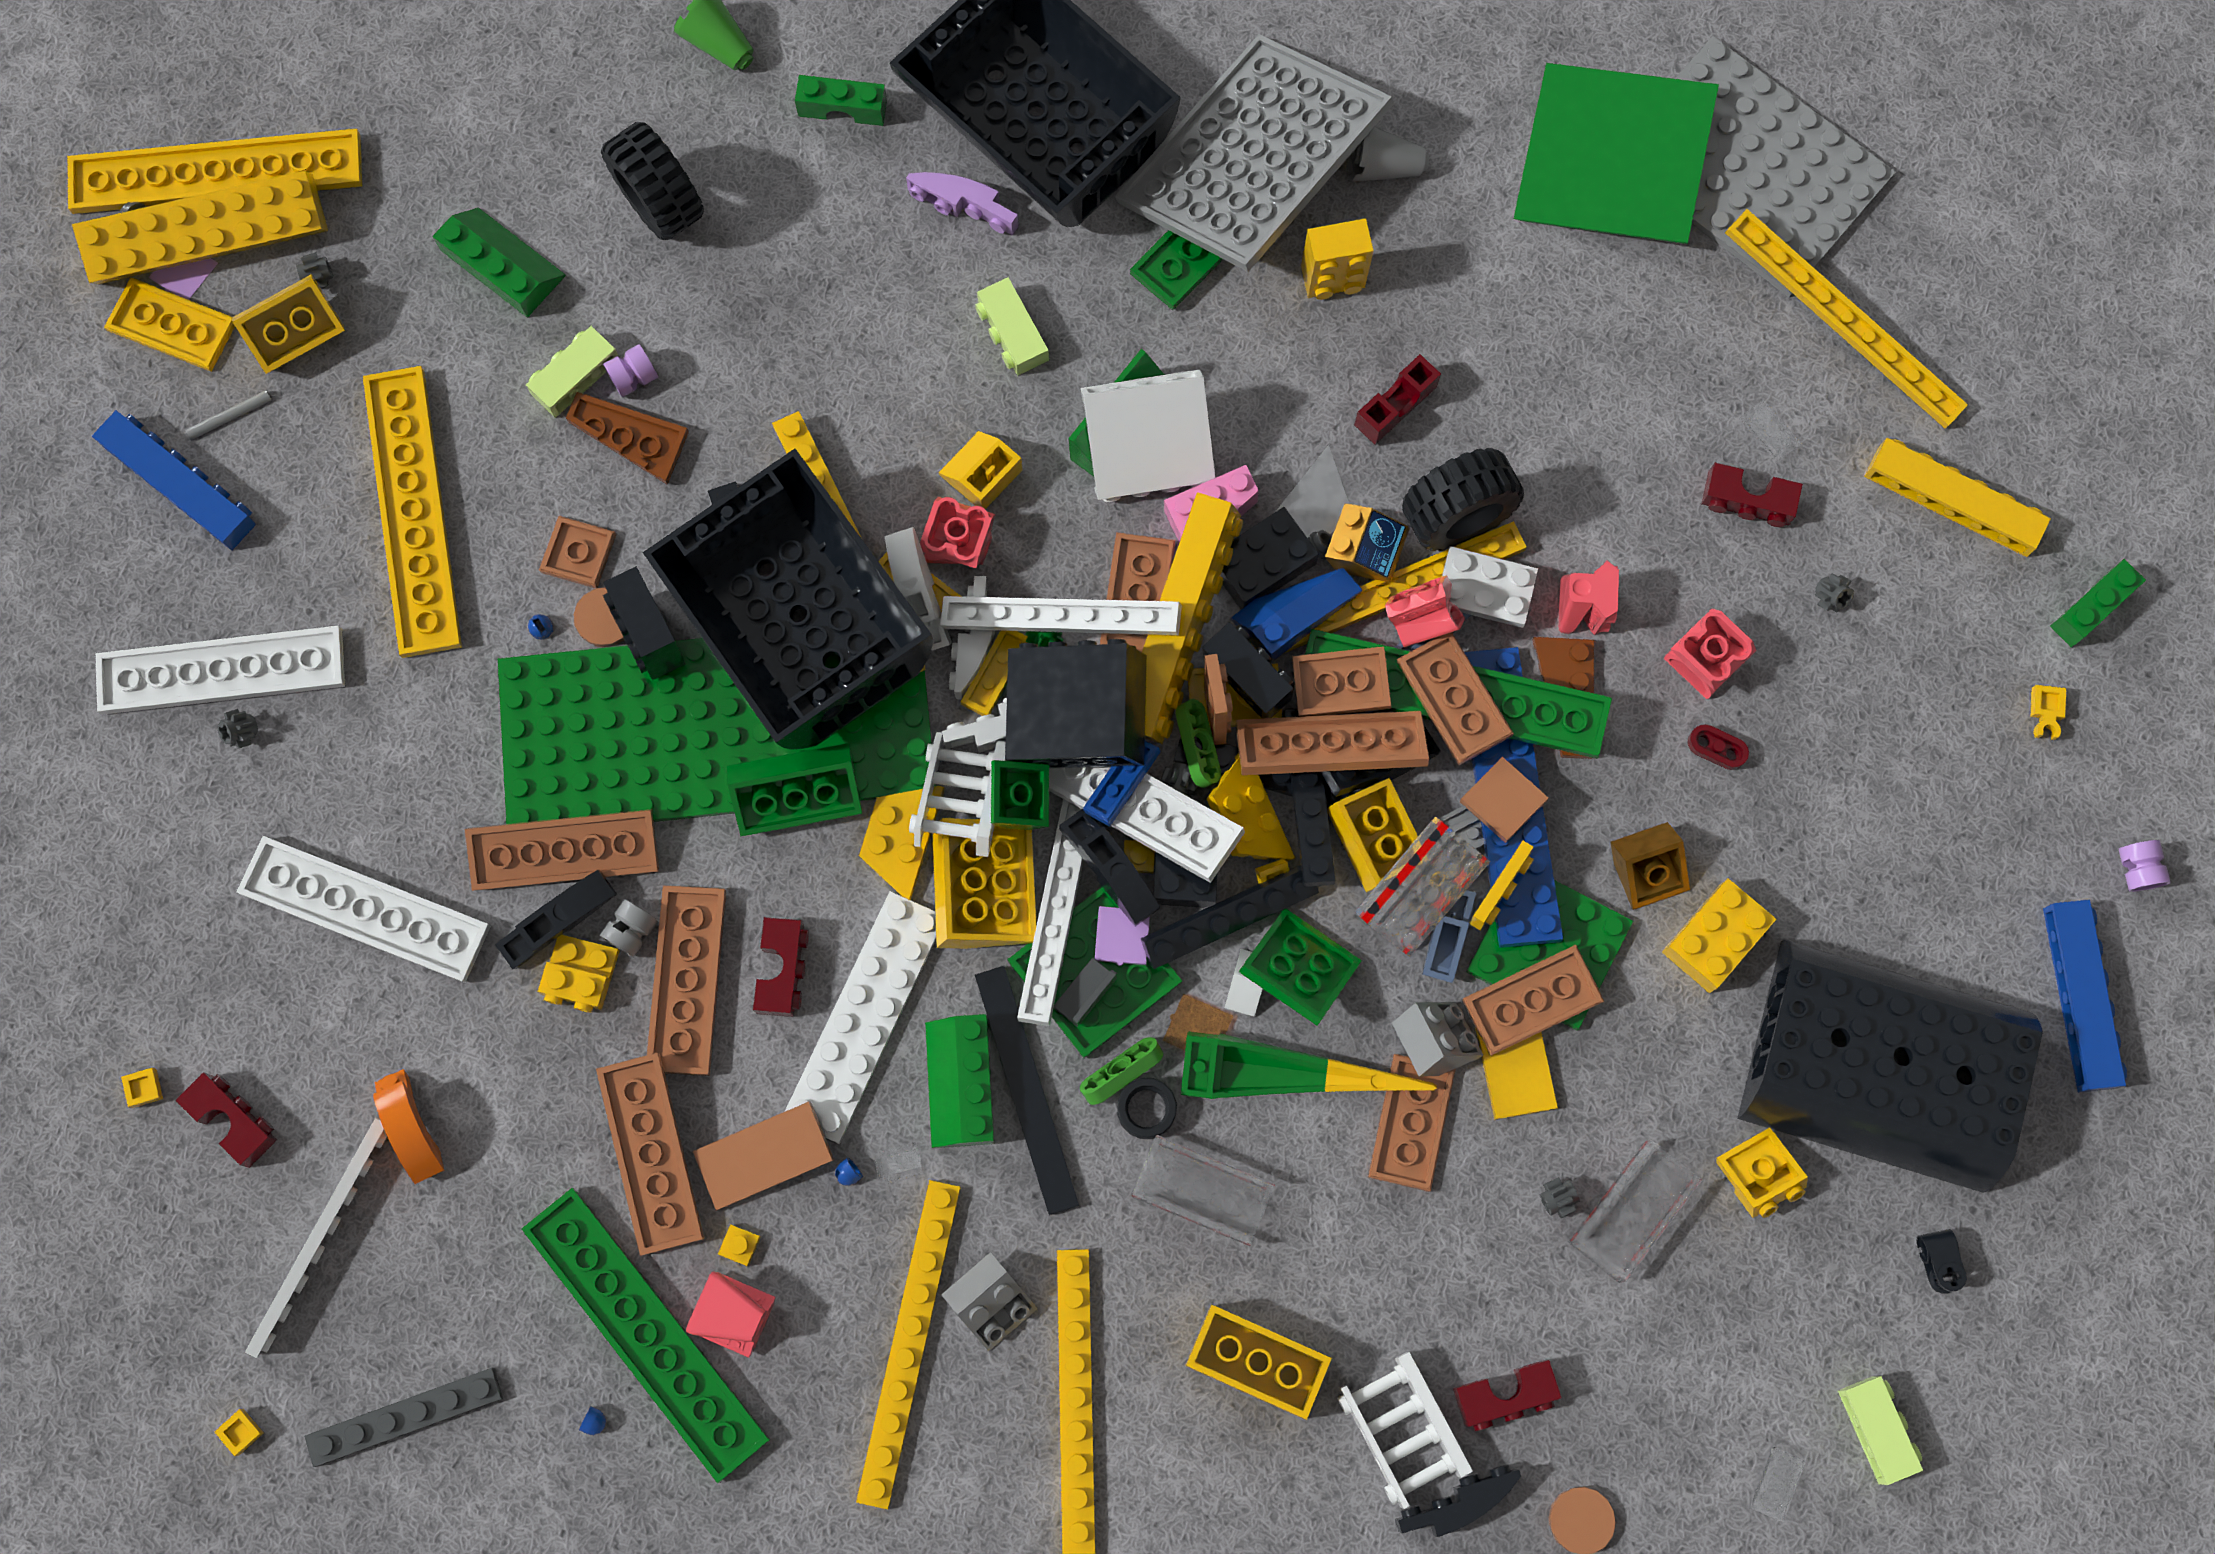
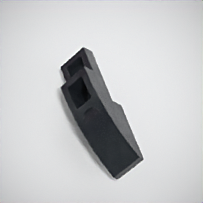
M1424 727L1430 760L1437 756L1441 750L1426 727ZM1416 767L1323 771L1321 774L1337 797L1351 791L1357 793L1387 778L1393 780Z
M1083 809L1059 825L1061 833L1097 875V881L1135 927L1160 909L1159 904L1134 865L1104 826L1100 828L1095 820L1086 814Z
M600 869L596 870L515 926L516 929L497 942L495 946L513 970L517 969L564 932L572 930L615 897L617 893Z
M1503 1465L1491 1469V1476L1479 1479L1478 1474L1460 1478V1485L1453 1487L1456 1501L1452 1502L1451 1497L1448 1496L1432 1501L1433 1508L1423 1511L1420 1510L1419 1506L1401 1510L1402 1517L1395 1519L1398 1532L1403 1534L1431 1525L1435 1537L1454 1532L1477 1520L1496 1506L1520 1479V1471L1518 1469L1510 1470L1509 1465Z

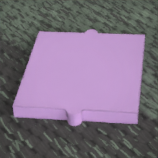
M210 258L154 271L149 278L164 287L165 291L189 300L218 262Z
M1099 906L1095 960L1117 963L1118 966H1122L1123 963L1146 965L1147 956L1140 938L1148 935L1150 916L1135 927L1120 908Z

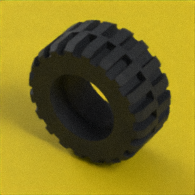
M635 122L603 144L601 149L602 158L606 163L608 171L613 176L612 178L641 220L658 238L670 240L702 218L704 206L690 178L661 137L645 122Z
M1480 448L1471 453L1460 454L1455 459L1451 458L1445 464L1432 469L1426 476H1422L1418 483L1412 485L1408 493L1405 494L1402 510L1423 547L1430 551H1445L1450 546L1459 545L1501 525L1502 521L1512 516V512L1520 507L1524 497V488L1504 453L1493 448H1486L1485 450Z

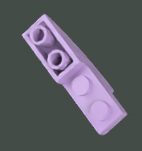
M909 173L906 177L910 195L918 201L923 202L927 200L934 204V208L943 215L950 213L958 217L964 208L968 216L976 220L982 218L989 222L991 228L999 233L1007 232L1013 235L1018 228V214L1001 206L999 191L971 179L943 173Z

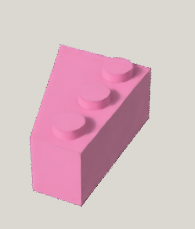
M1244 465L1165 499L1164 512L1180 543L1197 492L1231 502L1241 516H1243L1258 502L1259 490L1247 465Z

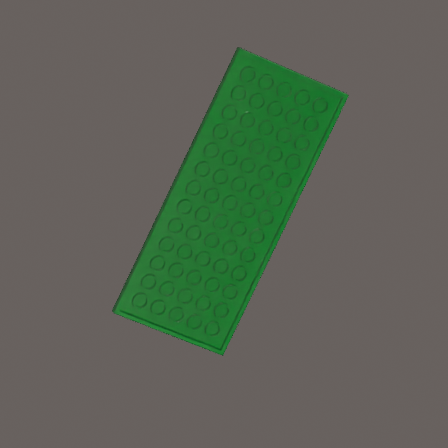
M703 638L675 640L685 665L653 681L648 671L641 673L627 645L498 658L506 824L648 809L653 811L654 822L735 814L727 785L728 765L846 743L850 745L860 801L919 790L924 787L929 762H926V751L928 743L932 744L925 670L819 745L804 749H786L779 746L771 737ZM837 655L829 656L825 661V667L830 669L836 668L840 664L841 658Z

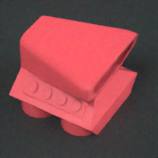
M937 497L920 541L922 551L925 553L926 562L963 564L972 568L983 565L992 540L991 530L995 514L987 512L981 506L971 507L958 503L951 497Z
M1606 561L1593 574L1571 573L1561 577L1558 625L1561 633H1573L1583 619L1594 635L1599 632H1609L1611 624H1614L1618 612L1619 569L1617 566Z
M1447 575L1391 596L1385 604L1388 618L1395 626L1404 648L1461 629L1465 617L1460 609L1450 602L1452 583Z
M1711 609L1671 648V651L1665 655L1664 659L1703 697L1709 699L1756 652L1754 642L1722 611Z
M713 1271L708 1277L688 1322L686 1332L700 1336L749 1358L756 1347L776 1297Z

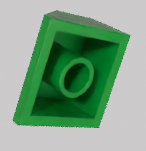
M1000 760L991 761V824L1001 828L1035 830L1049 827V765Z

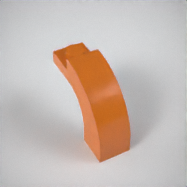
M402 1069L375 1082L376 1093L373 1094L380 1121L394 1152L414 1184L444 1171L441 1152L419 1115L410 1079L406 1071Z

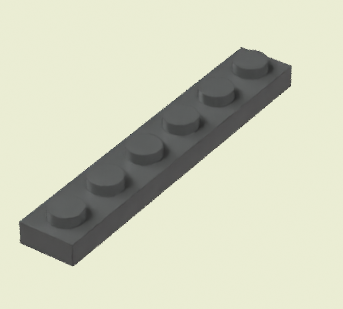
M490 1368L313 1432L304 1437L313 1467H318L502 1400L503 1396L495 1370Z

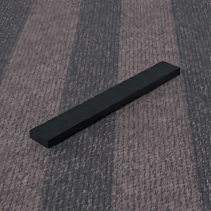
M1005 966L975 974L1048 1214L1050 1216L1078 1207L1079 1203L1022 1022H1019L1017 1018L1019 1011Z

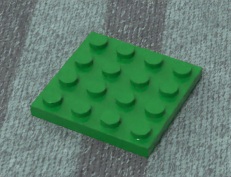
M1554 880L1563 940L1556 943L1499 948L1496 922L1494 920L1492 925H1489L1466 972L1492 985L1576 945L1598 989H1600L1633 921ZM1589 1009L1561 1023L1578 1031Z
M1103 887L1073 910L1054 1005L1092 958L1095 959L1099 906L1119 908ZM1028 943L1007 959L1024 983L1033 943ZM1147 957L1146 965L1123 963L1122 966H1118L1117 963L1097 961L1107 970L1116 972L1117 979L1079 1027H1076L1054 1008L1051 1018L1082 1058L1085 1059L1182 983L1181 978L1169 963L1153 969Z

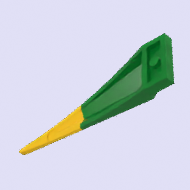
M1191 1031L1187 1033L1181 1095L1216 1099L1308 1092L1437 1089V1085L1431 1082L1226 1034L1214 1035Z

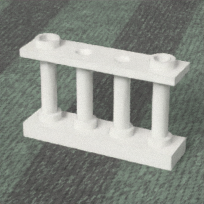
M936 732L934 744L928 743L926 762H929L918 813L917 815L912 814L910 819L909 833H914V846L920 847L923 833L929 832L970 838L971 842H976V855L989 856L995 827L994 824H991V761H1007L1005 760L1006 742L997 741L995 752H989L988 755L943 749L942 733ZM940 761L986 767V770L990 771V775L977 778L937 771ZM934 784L981 790V794H985V799H979L978 802L933 796L932 793ZM929 808L976 814V818H980V823L968 826L927 820Z
M1410 1352L1395 1358L1398 1364L1394 1367L1395 1371L1352 1394L1347 1386H1342L1339 1388L1341 1396L1337 1397L1345 1415L1352 1414L1388 1483L1384 1490L1392 1505L1398 1503L1400 1508L1403 1509L1410 1506L1404 1495L1447 1472L1450 1474L1455 1472L1457 1477L1462 1478L1473 1472ZM1399 1383L1403 1385L1409 1384L1414 1395L1409 1397L1410 1400L1366 1423L1358 1405ZM1415 1412L1418 1414L1424 1413L1429 1422V1425L1425 1426V1431L1384 1453L1381 1452L1373 1435ZM1431 1442L1434 1444L1440 1443L1445 1452L1441 1456L1442 1460L1397 1483L1389 1467L1390 1464Z

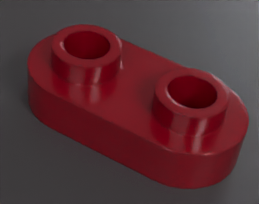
M1699 725L1688 736V747L1695 755L1725 769H1738L1749 757V749L1744 741L1711 725ZM1704 737L1708 741V745L1705 747L1701 746L1698 743V738ZM1727 750H1732L1736 754L1734 760L1727 757Z

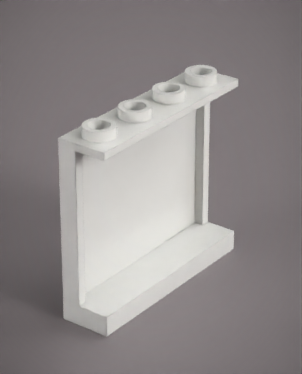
M1200 370L1081 388L1095 480L1094 488L1098 500L1103 499L1105 502H1113L1126 495L1144 497L1149 495L1151 491L1157 490L1167 493L1179 490V487L1189 485L1195 487L1215 478L1204 377Z

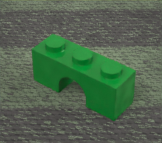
M799 75L795 105L798 117L827 120L828 112L840 111L851 115L855 123L883 126L887 96L885 84Z
M2123 559L2053 622L2050 627L2072 648L2140 587L2146 579Z

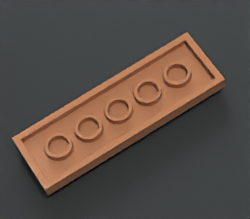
M1421 711L1237 720L1236 723L1241 775L1427 767L1429 762Z
M652 809L464 829L472 891L580 880L599 869L605 877L659 871Z
M663 886L647 1055L660 1053L665 1074L710 1076L726 902L725 889Z
M660 1053L597 1068V1077L640 1256L704 1239Z

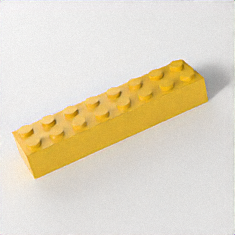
M308 171L296 172L72 224L88 281L93 284H103L328 231L314 177Z
M1199 492L1196 493L1160 601L1180 602L1182 605L1179 635L1148 634L1142 653L1147 655L1145 739L1163 744L1164 738L1168 739L1171 735L1174 725L1171 718L1174 709H1177L1182 703L1184 693L1181 692L1184 680L1188 681L1191 677L1194 666L1191 660L1194 651L1198 652L1201 648L1203 625L1211 619L1214 594L1218 595L1221 590L1224 565L1228 566L1231 561L1233 548L1230 547L1234 536H1239L1243 525V520L1240 519L1241 514L1231 502Z

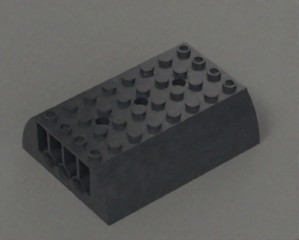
M958 0L890 62L891 69L897 77L1065 227L1079 226L1132 176L1164 142L1176 118L1181 98L1071 0ZM993 70H999L1004 75L998 80H993L988 77V74ZM1038 106L1043 108L1044 113L1040 116H1032L1029 110L1032 107ZM1074 143H1081L1085 146V150L1081 153H1074L1069 148Z
M795 448L642 552L771 737L783 748L804 749L819 745L918 676L931 654L933 647L932 634ZM767 563L774 565V571L770 575H759L761 566ZM798 609H805L807 611L806 618L801 622H794L792 614ZM831 655H837L841 658L840 664L832 669L825 667L826 659Z
M1782 940L1737 1119L1766 1128L1770 1127L1779 1132L1984 1193L2000 1181L2016 1156L2042 1039V1027L2039 1019L2032 1012L1802 944ZM1834 1030H1840L1845 1034L1846 1044L1844 1047H1837L1832 1043L1831 1034ZM1897 1048L1907 1052L1909 1061L1906 1066H1901L1895 1062L1894 1052ZM1960 1067L1968 1069L1971 1073L1972 1079L1968 1085L1962 1084L1957 1079V1070Z

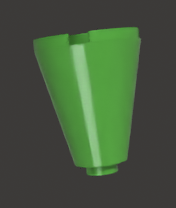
M693 0L686 8L689 11L686 18L683 19L681 16L678 18L674 26V32L733 70L739 68L744 70L752 63L754 49L722 0Z

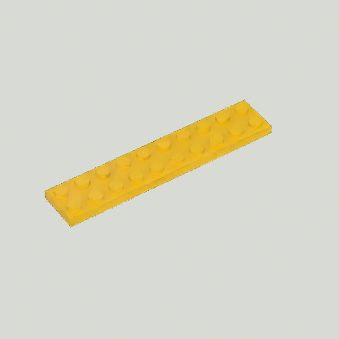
M358 129L67 156L68 209L72 214L120 210L128 202H140L149 207L301 171H308L313 174L317 191L363 186L361 136Z
M422 366L363 376L399 655L402 658L462 648L424 369Z

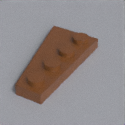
M576 392L566 416L568 423L667 485L689 434L686 427Z
M1533 637L1532 641L1536 650L1543 682L1594 693V640ZM1559 750L1561 758L1592 759V757Z

